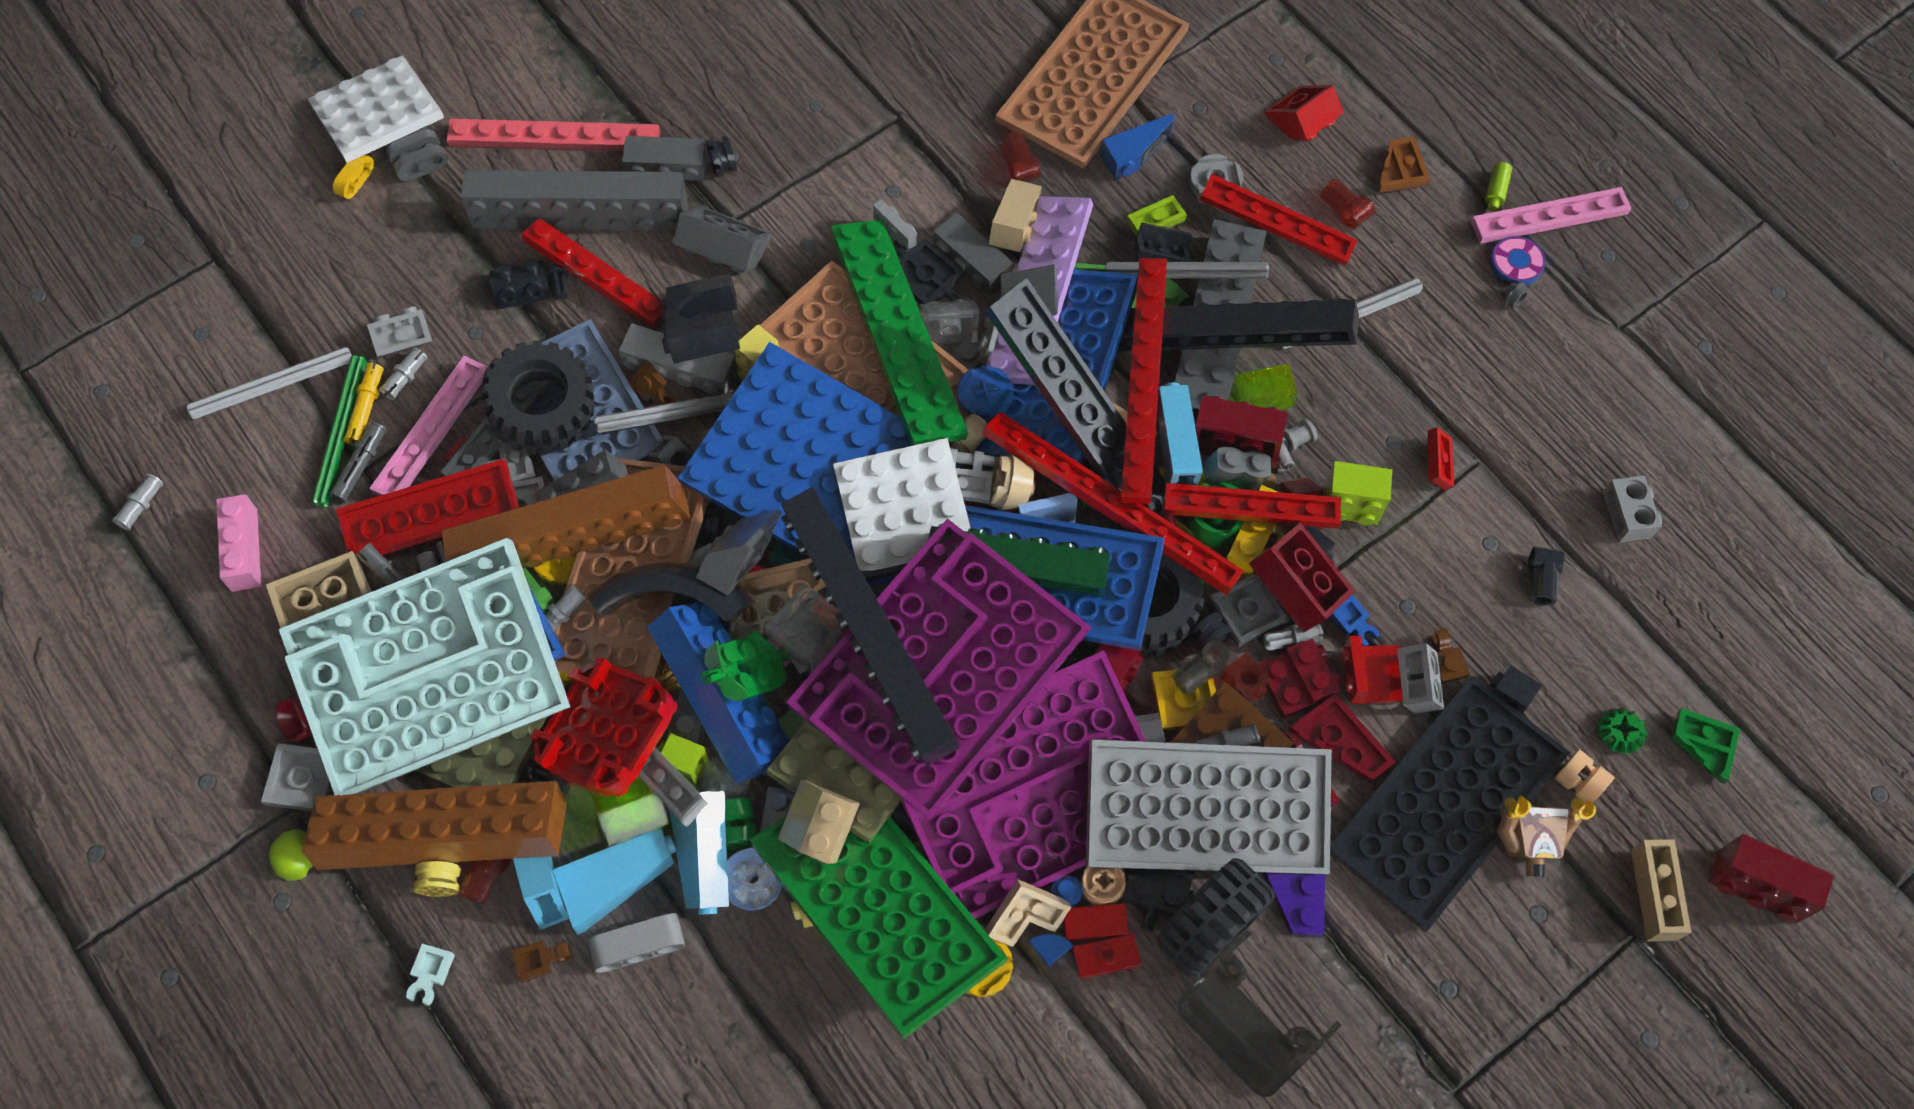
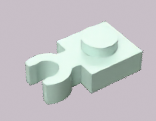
M422 944L410 972L412 977L418 979L417 982L408 988L407 999L414 1001L417 992L424 990L425 996L422 1003L429 1006L434 999V991L432 989L434 983L443 986L455 955L452 952Z

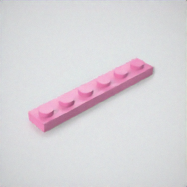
M1622 187L1473 216L1471 224L1479 244L1503 240L1508 237L1523 236L1628 215L1632 208Z
M462 357L369 488L372 494L380 496L410 487L483 383L485 371L489 370L488 366L469 357Z

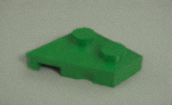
M1681 708L1677 712L1671 738L1719 782L1725 784L1729 780L1740 728Z

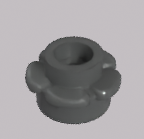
M1520 282L1509 285L1503 294L1506 297L1504 303L1506 305L1511 304L1514 308L1518 307L1529 294L1525 284Z

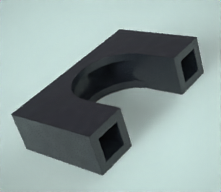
M730 273L666 287V298L662 299L664 311H662L664 324H662L664 334L662 344L665 353L671 354L674 364L740 349V336L733 315V310L738 309L737 295Z

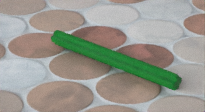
M353 355L349 361L311 499L315 507L326 508L329 505L331 498L329 492L334 487L345 446L343 439L346 435L358 395L356 393L357 385L361 384L367 361L363 356Z

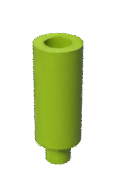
M1497 162L1492 168L1485 198L1490 212H1497L1499 207L1505 202L1512 172V166L1506 162Z

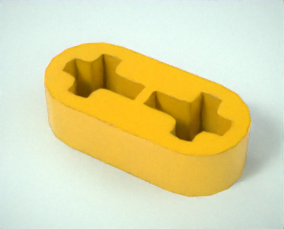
M363 155L346 163L334 180V193L346 199L352 198L373 170L374 161L372 157Z

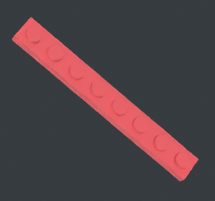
M450 119L447 143L453 147L624 151L625 136L660 137L659 124Z

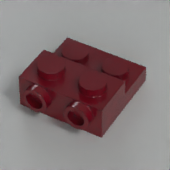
M1313 638L1287 648L1285 653L1260 662L1256 667L1282 719L1319 705L1340 691L1341 679L1335 669H1329L1325 662L1328 657L1322 644L1316 645Z

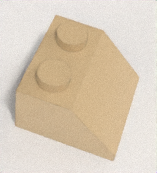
M801 779L778 839L795 850L827 864L836 863L860 803Z

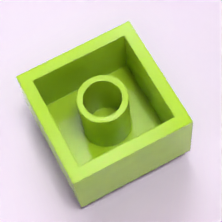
M1335 461L1323 486V496L1341 497V521H1354L1364 526L1378 525L1391 500L1393 469Z

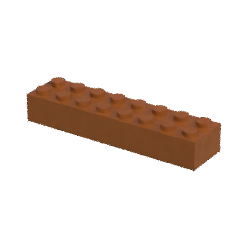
M662 465L442 531L445 562L508 538L514 542L522 568L538 567L543 562L552 559H565L573 553L592 551L597 549L598 546L607 543H620L628 537L647 535L658 528L678 526L682 521L691 519L686 489L667 466Z
M556 781L316 796L301 852L317 870L411 865L428 861L461 862L558 856L568 800Z

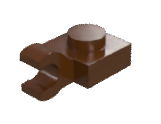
M650 362L643 364L628 381L646 402L653 400L654 406L677 402L663 388L667 381Z
M1447 628L1436 630L1435 635L1431 636V641L1438 654L1441 684L1467 678L1470 675V671L1461 648H1451V638Z
M542 940L512 950L518 981L521 983L553 973L552 963H561L574 958L571 946H568L567 942L547 948L546 943Z

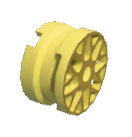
M441 861L418 863L415 866V875L418 877L417 881L413 884V892L431 897L456 895L459 892V884L456 882V878L460 876L461 868L454 863Z

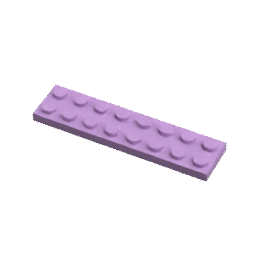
M1040 196L1035 211L1038 212L1035 224H1031L1032 234L1029 243H1025L1017 271L1055 264L1057 268L1058 314L1053 315L1057 322L1092 211L1093 203L1091 198ZM998 332L993 353L989 355L986 366L1000 369L1008 375L1013 384L1035 385Z

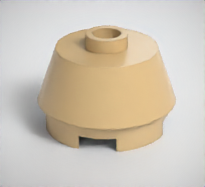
M1012 454L1008 457L1001 455L996 457L994 467H991L990 471L993 472L990 503L986 504L996 507L998 511L1018 509V505L1027 504L1029 497H1032L1034 493V470Z

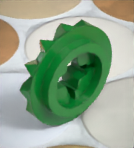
M1624 707L1618 709L1611 708L1602 715L1598 723V733L1601 741L1610 750L1620 754H1630L1639 750L1645 744L1648 731H1645V720H1640L1636 716V711H1628ZM1622 721L1623 724H1625L1626 729H1630V731H1633L1628 732L1625 735V739L1624 736H1622V731L1617 730V727H1619L1622 724Z

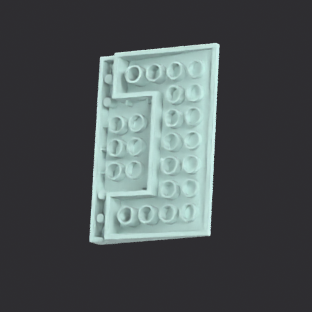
M508 538L279 629L288 656H285L286 663L335 795L360 793L570 708L514 542Z

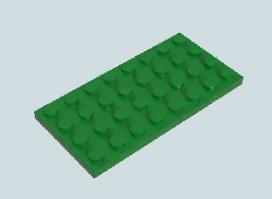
M787 814L750 839V845L903 1040L1007 961L1004 953L890 816L869 844L849 831L837 862L831 864L803 854L778 839Z

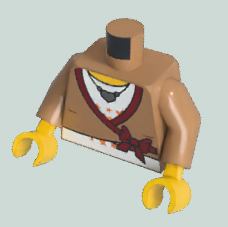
M1519 796L1517 801L1510 797L1505 800L1506 807H1500L1501 821L1497 828V833L1509 857H1525L1526 876L1545 877V858H1562L1564 849L1572 834L1580 825L1582 819L1587 820L1595 815L1596 807L1590 800L1584 802L1581 798H1575L1571 802V808L1574 811L1569 812V809L1531 807L1530 802L1523 796Z

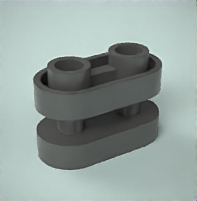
M421 129L416 133L391 142L386 149V154L394 165L398 178L402 181H411L439 170L448 161V157L443 147L440 146L436 133L430 129Z

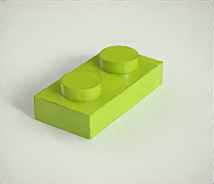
M1174 195L1129 214L1127 216V223L1137 236L1140 224L1143 222L1170 228L1186 221L1187 214Z

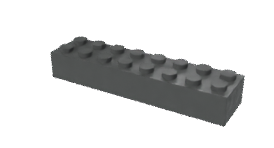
M464 170L461 199L472 228L481 230L527 229L536 220L541 218L555 229L563 231L570 229H586L589 231L597 229H611L615 231H676L680 213L688 211V199L682 172Z
M1214 219L1204 262H1260L1267 231ZM1199 279L1193 305L1251 303L1256 279ZM1240 348L1182 350L1175 383L1188 385L1195 425L1203 395L1209 397L1220 396L1225 400H1229Z

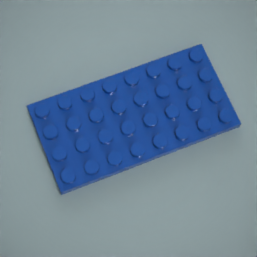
M1074 269L1057 323L1105 392L1137 293L1138 274ZM1011 383L1014 396L1010 408L1004 414L1081 464L1084 457L1083 453L1036 385ZM987 419L985 421L989 423L992 419ZM987 437L976 449V451L984 452V455L995 456V458L1000 457V455L1008 457L1011 454Z
M965 505L970 528L984 530L988 535L998 536V533H1008L1014 535L1015 539L1027 541L1028 538L1034 537L1045 540L1046 544L1057 545L1058 542H1067L1075 545V548L1087 550V547H1099L1104 549L1105 553H1110L1104 596L1044 586L1040 587L1091 626V630L1082 640L1141 650L1165 541L1163 537Z

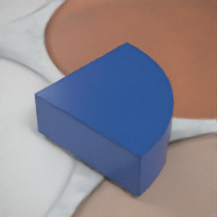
M1054 934L1039 935L1029 941L1031 947L1048 968L1073 948V945L1067 939Z

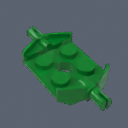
M756 630L745 638L720 645L718 641H715L706 649L704 664L708 670L701 673V680L705 679L703 681L704 684L715 682L716 685H719L724 697L735 701H742L776 690L787 682L783 661L790 659L791 652H787L788 648L776 650Z

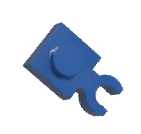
M1353 595L1329 616L1345 636L1351 632L1355 636H1361L1363 646L1369 645L1364 638V633H1368L1372 639L1380 636L1377 628L1366 624L1365 620L1370 615Z

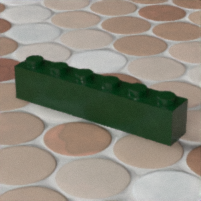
M939 524L938 527L931 526L928 540L942 524ZM976 528L964 531L968 535L972 533L1038 586L1101 596L1105 594L1111 554L1105 553V550L1102 548L1087 547V550L1075 548V545L1067 542H1058L1057 545L1046 544L1043 539L1030 537L1026 541L1015 539L1014 535L1008 533H998V536L988 535L984 530ZM948 532L939 544H942L953 535Z

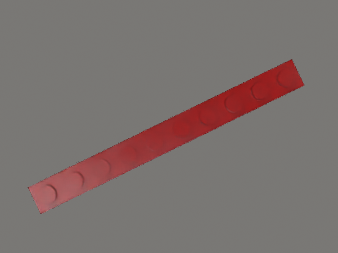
M1139 258L1121 503L1151 504L1167 259Z
M999 412L985 426L982 435L1132 533L1163 537L1165 541L1163 554L1225 595L1230 592L1244 572V570L1143 504L1121 503L1120 489L1002 412Z

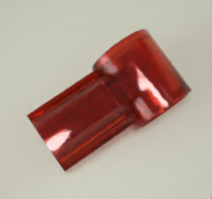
M1017 131L1008 133L1002 139V146L1009 162L1011 179L1027 182L1041 178L1039 161L1035 155L1032 156L1024 135Z
M1338 179L1331 180L1321 192L1320 197L1340 213L1339 216L1342 223L1349 229L1354 230L1375 214V206L1368 197L1364 195L1357 196Z
M511 859L471 861L472 865L458 894L472 902L484 905L499 874L502 875L507 870Z

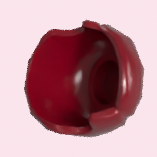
M298 695L290 696L277 702V722L282 736L287 742L294 743L306 740L313 735Z

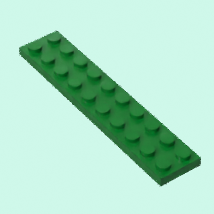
M883 219L831 226L830 235L911 446L948 438V442L966 440L968 430Z

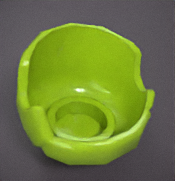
M301 829L285 831L272 843L269 851L270 865L278 877L287 881L303 879L312 868L311 862L301 852L306 831Z

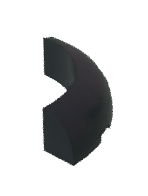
M658 562L630 568L610 577L587 594L589 601L599 614L611 615L628 602L647 594L659 592L680 593L699 600L714 610L724 621L734 622L755 603L739 586H736L729 595H726L696 578L700 567L676 562Z

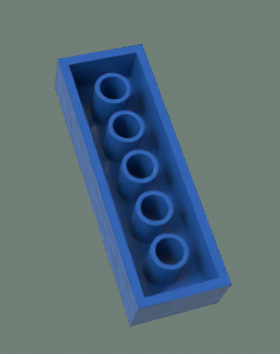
M702 602L669 607L647 628L735 783L766 775L769 766L790 741L777 721L774 711L769 707L762 694L742 701H735L724 697L719 685H716L715 682L704 684L703 681L705 679L701 680V673L708 670L704 664L706 649L715 641H718L719 645L731 642V637L723 628L716 612Z

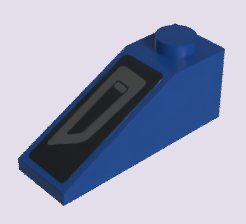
M1173 113L1103 139L1100 156L1114 179L1121 176H1129L1137 171L1170 136L1175 119Z

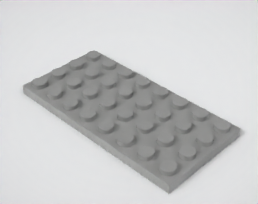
M1089 740L1086 866L1219 871L1231 859L1238 858L1244 860L1255 872L1330 874L1332 750Z

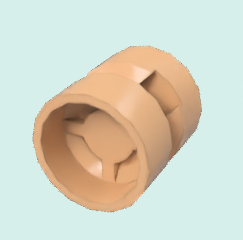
M1579 749L1554 779L1567 790L1575 789V796L1577 798H1581L1584 802L1590 800L1594 803L1615 777L1602 766L1594 767V760ZM1580 772L1587 776L1584 780H1581L1580 776H1578Z

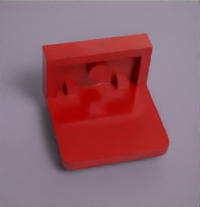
M1349 636L1345 645L1341 647L1340 658L1341 663L1345 666L1344 686L1345 691L1349 694L1350 705L1403 702L1397 648H1401L1399 645L1363 646L1361 636Z

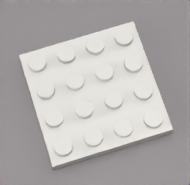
M403 55L390 59L383 65L366 70L361 75L350 80H344L339 85L325 91H320L308 98L311 107L347 163L444 118L441 109Z
M948 438L833 464L856 563L860 570L874 571L909 563L928 541L931 526L938 527L947 518L963 531L970 529Z

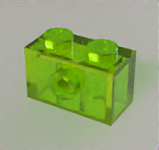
M1289 363L1234 375V390L1238 402L1245 401L1254 406L1265 408L1275 407L1281 411L1297 404L1298 392Z

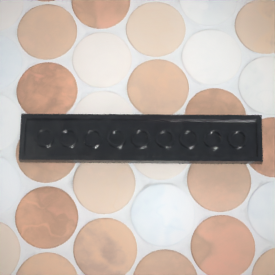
M1025 278L984 311L1096 474L1122 491L1127 424L1029 280ZM1154 465L1151 504L1143 505L1159 516L1166 515L1164 514L1165 479ZM1174 515L1177 523L1184 517L1181 515Z

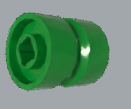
M747 798L725 800L727 853H735L753 848L750 845V839L757 835L756 825L751 823L754 819L751 800Z

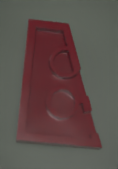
M1336 693L1292 725L1288 730L1316 749H1331V758L1370 783L1395 764L1394 759Z

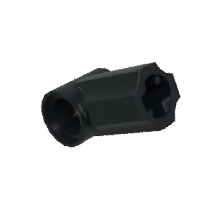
M1536 546L1532 547L1528 559V571L1532 572L1529 600L1534 602L1535 605H1554L1557 602L1558 581L1565 559L1563 551Z

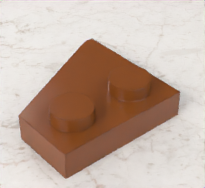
M1415 136L1390 140L1380 179L1379 193L1428 185L1430 177Z

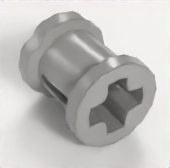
M1307 418L1301 420L1299 425L1291 429L1285 428L1284 436L1288 441L1286 446L1291 453L1298 446L1306 442H1315L1318 438L1313 423Z

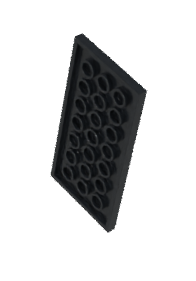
M1471 676L1330 845V855L1426 933L1501 840L1497 833V828L1501 821L1500 807H1506L1505 800L1512 797L1517 801L1519 796H1523L1527 801L1531 802L1569 755L1570 751Z

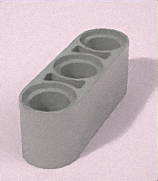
M666 914L593 936L588 940V945L595 972L603 973L677 951L685 946L678 915Z

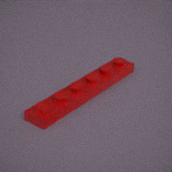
M1211 174L1200 197V201L1344 266L1348 263L1357 243V239L1214 174Z
M541 218L536 220L522 233V241L560 267H563L566 271L653 329L663 319L662 311H664L662 300Z
M1166 483L1164 514L1172 512L1173 515L1288 525H1297L1301 522L1303 526L1339 529L1341 525V497Z

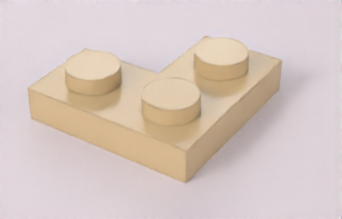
M1017 879L984 930L990 938L1014 947L1029 922L1055 932L1071 909L1068 900Z

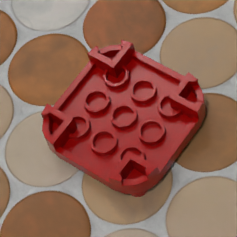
M596 657L595 662L586 665L580 670L575 667L568 675L574 681L566 693L570 708L553 714L543 732L534 729L530 738L534 742L535 757L533 759L554 776L597 795L622 797L638 777L669 725L673 713L677 709V703L672 698L670 692L653 677L648 679L612 665L605 658Z

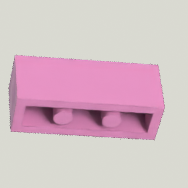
M246 494L216 499L220 579L231 592L261 587L257 508Z

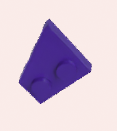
M1264 872L1265 879H1268L1271 888L1274 890V899L1278 908L1284 914V921L1290 934L1322 937L1324 935L1325 874Z

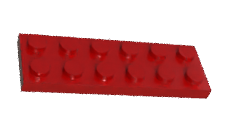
M501 459L340 507L336 511L347 552L353 551L356 556L362 548L371 543L385 557L443 539V530L517 509L519 504L507 461Z

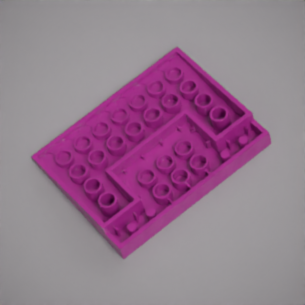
M948 518L881 593L877 600L955 735L960 748L929 766L925 765L922 757L915 760L907 745L911 741L908 732L900 733L892 716L897 714L892 705L885 706L877 691L882 688L879 680L871 681L863 664L868 662L865 655L862 653L857 656L849 641L850 638L854 637L851 630L845 634L786 702L792 711L929 820L935 816L1091 630V626L976 536L972 533L968 535ZM948 532L953 535L942 544H939Z
M1101 651L1055 672L931 820L927 819L899 796L927 862L974 918L998 908L1017 879L1039 888L1086 865L1089 740L1147 742L1105 651Z

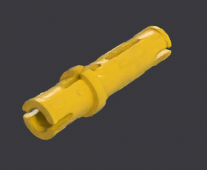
M367 363L362 382L357 385L356 393L358 395L346 435L343 439L344 442L352 445L353 440L356 443L362 439L374 399H378V386L384 368L378 364L372 369L373 363Z

